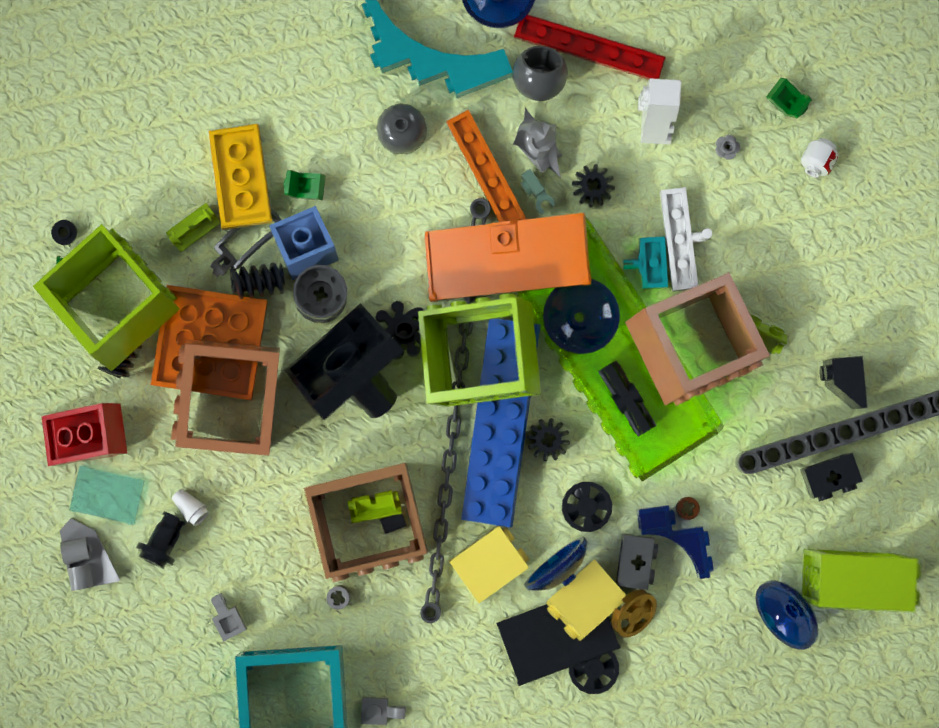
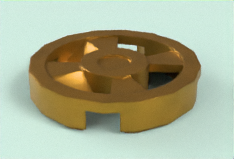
M642 589L632 591L624 596L622 601L625 604L621 607L620 611L617 608L613 611L612 627L622 637L637 635L647 627L655 615L657 608L656 599L653 595ZM626 619L629 624L627 627L621 628V621Z

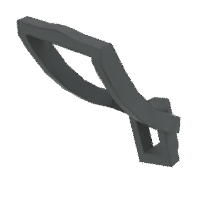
M271 208L274 223L281 221L282 219ZM241 228L230 229L214 246V249L220 256L210 266L213 268V275L216 277L223 276L231 268L239 269L251 255L273 237L272 232L270 231L237 261L224 244Z

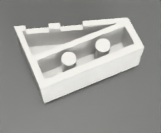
M649 79L647 86H643V90L638 97V111H642L641 143L671 145V134L674 133L672 122H676L680 107L681 80Z

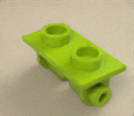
M205 203L165 233L181 253L221 224V222L209 205Z
M750 314L768 352L780 354L784 347L783 344H787L788 335L784 334L785 331L775 325L769 327L761 323L762 320Z
M391 489L374 494V499H370V495L352 497V500L347 501L352 524L402 514L398 491L393 492Z

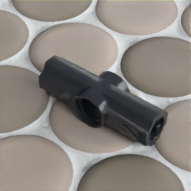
M617 360L598 371L612 395L610 396L621 414L625 415L638 437L657 426L644 406V400L632 382L630 383Z

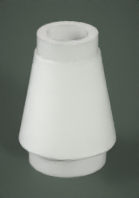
M180 489L172 497V500L188 524L191 523L193 526H197L209 514V511L206 509L207 506L188 492H185L184 489Z

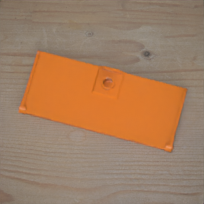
M585 213L504 221L425 232L430 302L566 286L591 285Z

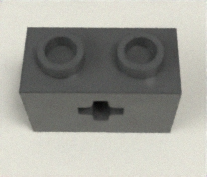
M622 534L616 584L618 586L648 590L649 584L653 585L655 570L651 569L652 559H656L658 554V544H654V538ZM637 555H640V559L644 561V564L639 565L638 569H635V565L631 563V560L636 559Z

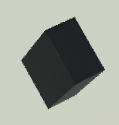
M403 514L392 515L380 520L385 534L407 526Z

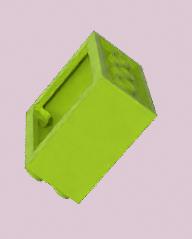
M102 224L33 285L34 289L89 355L110 371L114 370L180 310L174 302L177 297L161 283L162 280L147 267L148 264L142 257L133 251V247L124 237H121L114 228L108 230ZM120 256L152 294L99 341L68 303Z
M503 294L499 296V300L491 301L489 297L475 299V303L466 304V301H456L451 303V307L442 308V305L427 306V310L418 311L426 403L441 407H451L541 395L532 303L523 300V297H515V294ZM513 316L519 381L453 390L447 326Z
M803 549L801 600L822 608L915 612L916 606L920 604V592L916 590L917 579L921 577V565L917 563V558L895 553Z

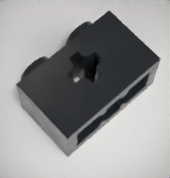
M845 453L800 469L810 498H818V501L832 498V492L841 489L843 493L857 489L856 484L863 482L853 453ZM830 472L837 474L838 478L834 479V483L828 482L826 479L830 477Z

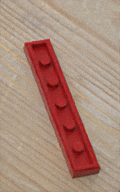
M521 13L514 35L515 39L538 46L549 47L557 52L648 80L660 78L666 58L665 56L525 13Z

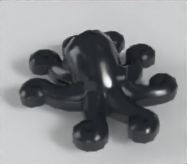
M395 301L391 304V309L396 312L394 318L384 310L378 311L375 316L376 321L385 322L388 326L386 331L403 350H407V354L410 357H417L420 354V349L415 344L417 342L421 347L420 333L417 332L420 331L419 321L412 319H419L418 311L424 310L416 307L403 315L404 304L400 301ZM402 351L396 358H394V360L401 359L404 355V351Z

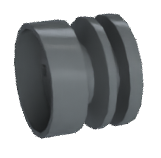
M314 265L306 268L298 275L294 283L293 296L296 308L305 319L313 323H326L336 319L342 313L347 299V286L343 276L336 269L328 265ZM320 290H323L327 298H322L321 302H318L314 293L319 294Z

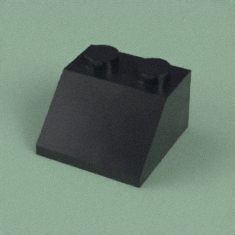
M863 356L833 358L823 361V366H820L819 373L821 381L825 383V387L851 409L867 408Z

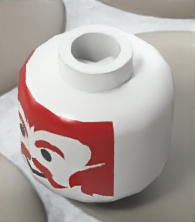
M823 138L813 140L808 144L801 158V164L808 175L817 178L831 173L839 156L835 144Z

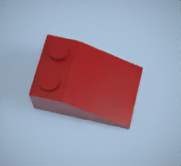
M100 403L41 416L48 466L128 454L121 403Z

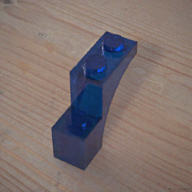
M669 505L636 509L641 535H658L674 541L690 557L695 567L697 578H710V572L713 571V561L711 556H707L706 546H710L708 531H704L703 526L672 530V525H676L674 510H669Z

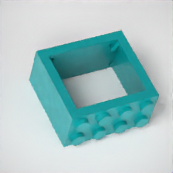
M343 645L243 651L236 655L239 728H251L247 671L253 670V666L325 661V665H330L333 727L329 728H348Z

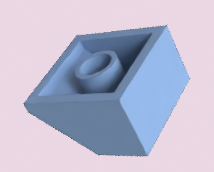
M316 206L269 225L292 280L296 279L308 267L329 265L339 261L335 246Z

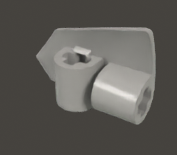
M70 518L60 530L62 540L60 547L63 562L67 566L71 591L119 582L120 578L96 531Z

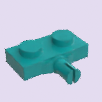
M665 236L639 238L640 252L638 259H623V264H632L623 265V270L638 269L641 275L642 289L668 288Z

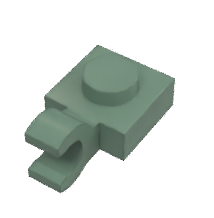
M531 169L524 172L521 176L523 182L520 184L528 195L533 194L537 198L536 210L542 215L544 210L541 208V203L547 201L554 207L555 201L545 192L544 187Z

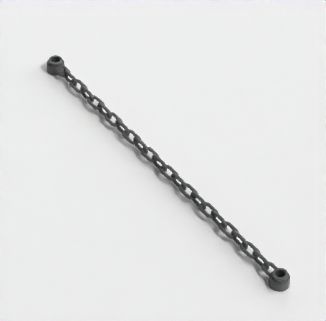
M478 198L471 203V226H475L476 219H482V225H485L486 217L490 213V204L487 200ZM478 205H482L485 208V212L478 214L475 208ZM474 296L472 298L465 297L463 299L467 302V304H471V302H473L477 296ZM473 322L469 323L468 332L467 329L462 331L463 323L459 324V333L463 337L462 346L458 347L455 353L454 366L458 370V378L452 383L453 390H455L456 385L457 388H460V386L462 387L461 389L465 388L461 378L462 371L468 367L470 353L465 345L466 337L472 333ZM460 350L462 354L466 352L464 366L462 363L458 366ZM454 406L453 415L449 416L447 420L446 435L450 439L449 449L445 450L442 459V470L446 473L445 483L439 487L437 500L439 507L442 509L441 517L434 524L433 538L437 542L436 553L431 555L429 573L433 577L432 587L426 592L425 604L420 611L421 618L427 623H435L441 616V609L439 607L440 592L436 588L437 578L442 575L444 556L440 553L441 543L445 542L448 533V521L444 516L445 508H448L452 501L453 489L449 484V476L456 468L457 454L453 450L454 439L459 437L461 419L457 415L458 406ZM457 419L456 434L451 432L450 435L451 420L456 422ZM447 454L449 457L453 454L451 470L450 466L445 468ZM443 488L444 491L449 489L447 504L446 501L441 503ZM439 522L441 526L445 524L443 538L441 535L437 538ZM440 557L439 572L434 570L433 573L434 558L439 560ZM430 592L432 595L436 592L435 603L429 602ZM428 608L435 609L436 614L433 617L427 616L426 610Z

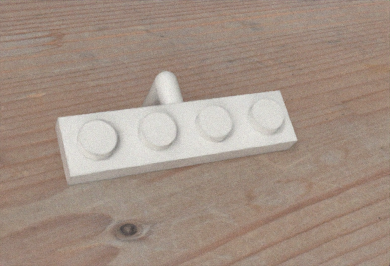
M686 187L660 190L672 291L688 290L698 286L693 243L707 241L712 236V231L706 228L702 232H691Z

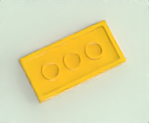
M259 124L208 131L222 230L273 223Z

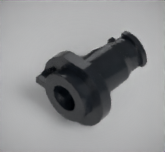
M165 511L162 514L164 515L162 520L156 525L147 544L139 542L136 546V549L141 551L139 555L141 559L161 569H164L166 564L169 566L174 564L175 560L169 555L179 538L182 526L186 525V522Z

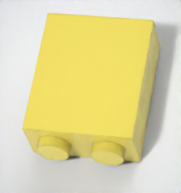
M500 526L495 527L449 560L478 603L484 601L529 568L526 562L530 559L522 548L516 550L511 543L515 538L507 527L504 529Z
M594 559L546 602L549 606L547 610L556 620L559 618L566 625L564 630L572 639L577 637L581 641L613 613L615 608L624 603L622 599L626 594Z

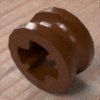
M684 497L677 502L676 512L679 517L691 520L698 516L700 506L694 498ZM688 501V504L691 502L694 504V507L691 509L693 513L689 516L688 513L683 514L681 511L684 508L683 503Z

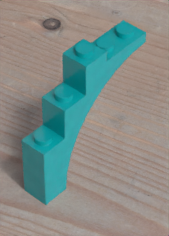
M365 0V3L361 4L366 18L371 17L374 26L370 27L375 42L380 40L379 43L372 45L374 53H371L370 57L374 67H380L382 74L410 63L411 65L407 67L412 81L417 79L419 86L448 76V78L444 79L449 93L454 92L456 99L513 77V71L504 49L478 55L443 53L428 48L408 37L392 23L382 10L378 0Z

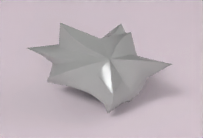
M525 108L524 120L518 128L513 145L518 146L540 172L543 173L547 168H550L561 178L557 158L561 157L562 154L556 146V124L535 120Z

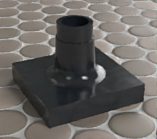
M360 303L284 371L323 420L327 419L349 398L360 409H363L370 418H378L387 413L397 399V394L389 386V383L380 371L404 350Z

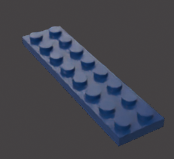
M489 319L480 386L519 381L514 323L510 320ZM534 324L536 348L538 347L541 326L539 324ZM531 396L477 403L461 520L509 528L513 527Z

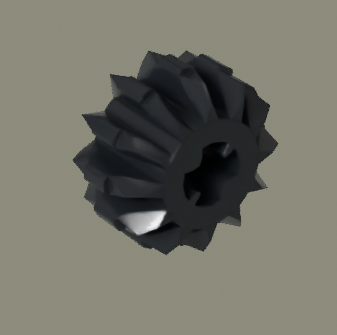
M594 164L593 172H590L589 167L586 165L583 167L584 174L581 172H576L575 174L576 178L580 181H573L572 186L580 189L575 190L573 195L579 196L582 194L583 196L579 203L583 204L588 199L589 208L593 207L594 200L601 207L604 204L602 197L608 201L611 199V195L606 191H614L615 186L607 183L612 182L614 178L613 176L604 177L608 171L606 168L602 169L601 173H598V165ZM587 182H598L597 188H600V190L594 189L590 191Z
M553 418L549 419L548 427L545 426L543 419H540L539 425L542 429L539 430L536 426L532 425L530 428L537 434L536 436L527 435V439L535 440V443L528 445V449H533L537 446L539 449L533 456L538 457L541 451H543V461L548 460V452H551L553 460H557L558 456L555 450L565 454V449L560 447V445L570 444V441L561 439L562 436L569 434L568 430L559 433L558 430L563 426V423L559 422L553 428ZM546 432L550 433L549 436L553 434L555 437L551 447H547V444L543 445L541 442L545 438L544 433Z

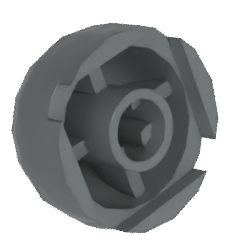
M399 103L391 105L382 112L378 119L376 130L378 139L385 149L393 154H410L420 148L424 142L427 127L425 118L418 109L408 104Z

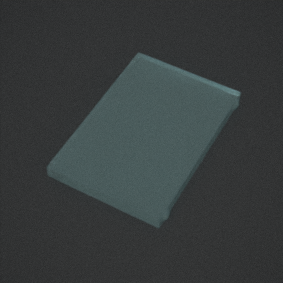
M79 466L69 510L134 525L144 480Z

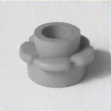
M732 135L721 136L716 141L717 147L715 151L721 158L726 160L733 159L736 153L740 151V143ZM729 145L730 149H726L725 146Z

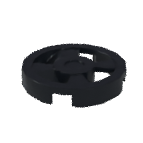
M580 482L574 484L566 491L562 500V513L564 519L572 528L581 532H593L601 529L608 522L612 514V501L609 493L602 486L594 482ZM591 487L599 490L594 499L589 497ZM571 494L578 499L577 505L567 503ZM597 509L607 510L604 519L599 518L595 514ZM579 515L585 517L583 527L574 523Z
M609 652L608 654L611 658L603 663L599 660L601 658L599 656L585 663L569 667L572 683L579 690L588 694H601L608 691L616 683L619 676V662L613 652ZM585 673L589 678L585 685L582 686L576 678ZM603 674L611 679L604 686L599 679Z

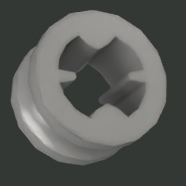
M343 586L333 587L327 594V603L333 609H343L350 601L349 591ZM337 590L342 591V597L345 598V602L342 603L341 601L340 605L335 604V599L331 597L333 592L337 593Z

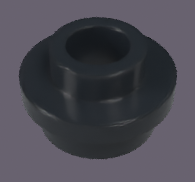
M60 220L53 225L51 235L56 243L69 245L77 237V228L68 220ZM62 228H67L68 234L65 237L60 236Z

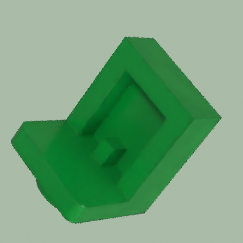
M782 77L766 96L785 116L796 119L807 111L808 105L812 101L809 95L801 94L786 78Z
M287 170L284 180V195L296 199L323 200L326 175Z

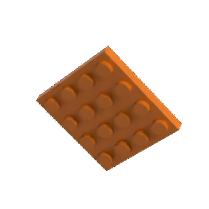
M167 285L166 287L177 297L174 302L180 310L159 329L151 385L177 389V373H179V370H183V363H178L179 350L181 345H185L188 339L261 346L268 300L250 297L240 299L238 295ZM200 356V359H195L191 391L252 401L258 361Z

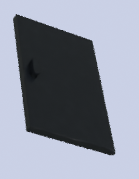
M548 604L496 623L516 675L518 686L620 649L621 646L618 644L609 617L602 621L581 641L577 637L572 639L564 630L566 625L560 618L556 620L548 612Z

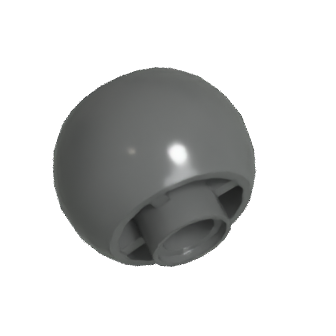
M534 46L526 49L518 56L513 66V81L517 90L526 98L534 101H546L556 97L563 90L567 81L568 71L564 58L556 50L549 47Z

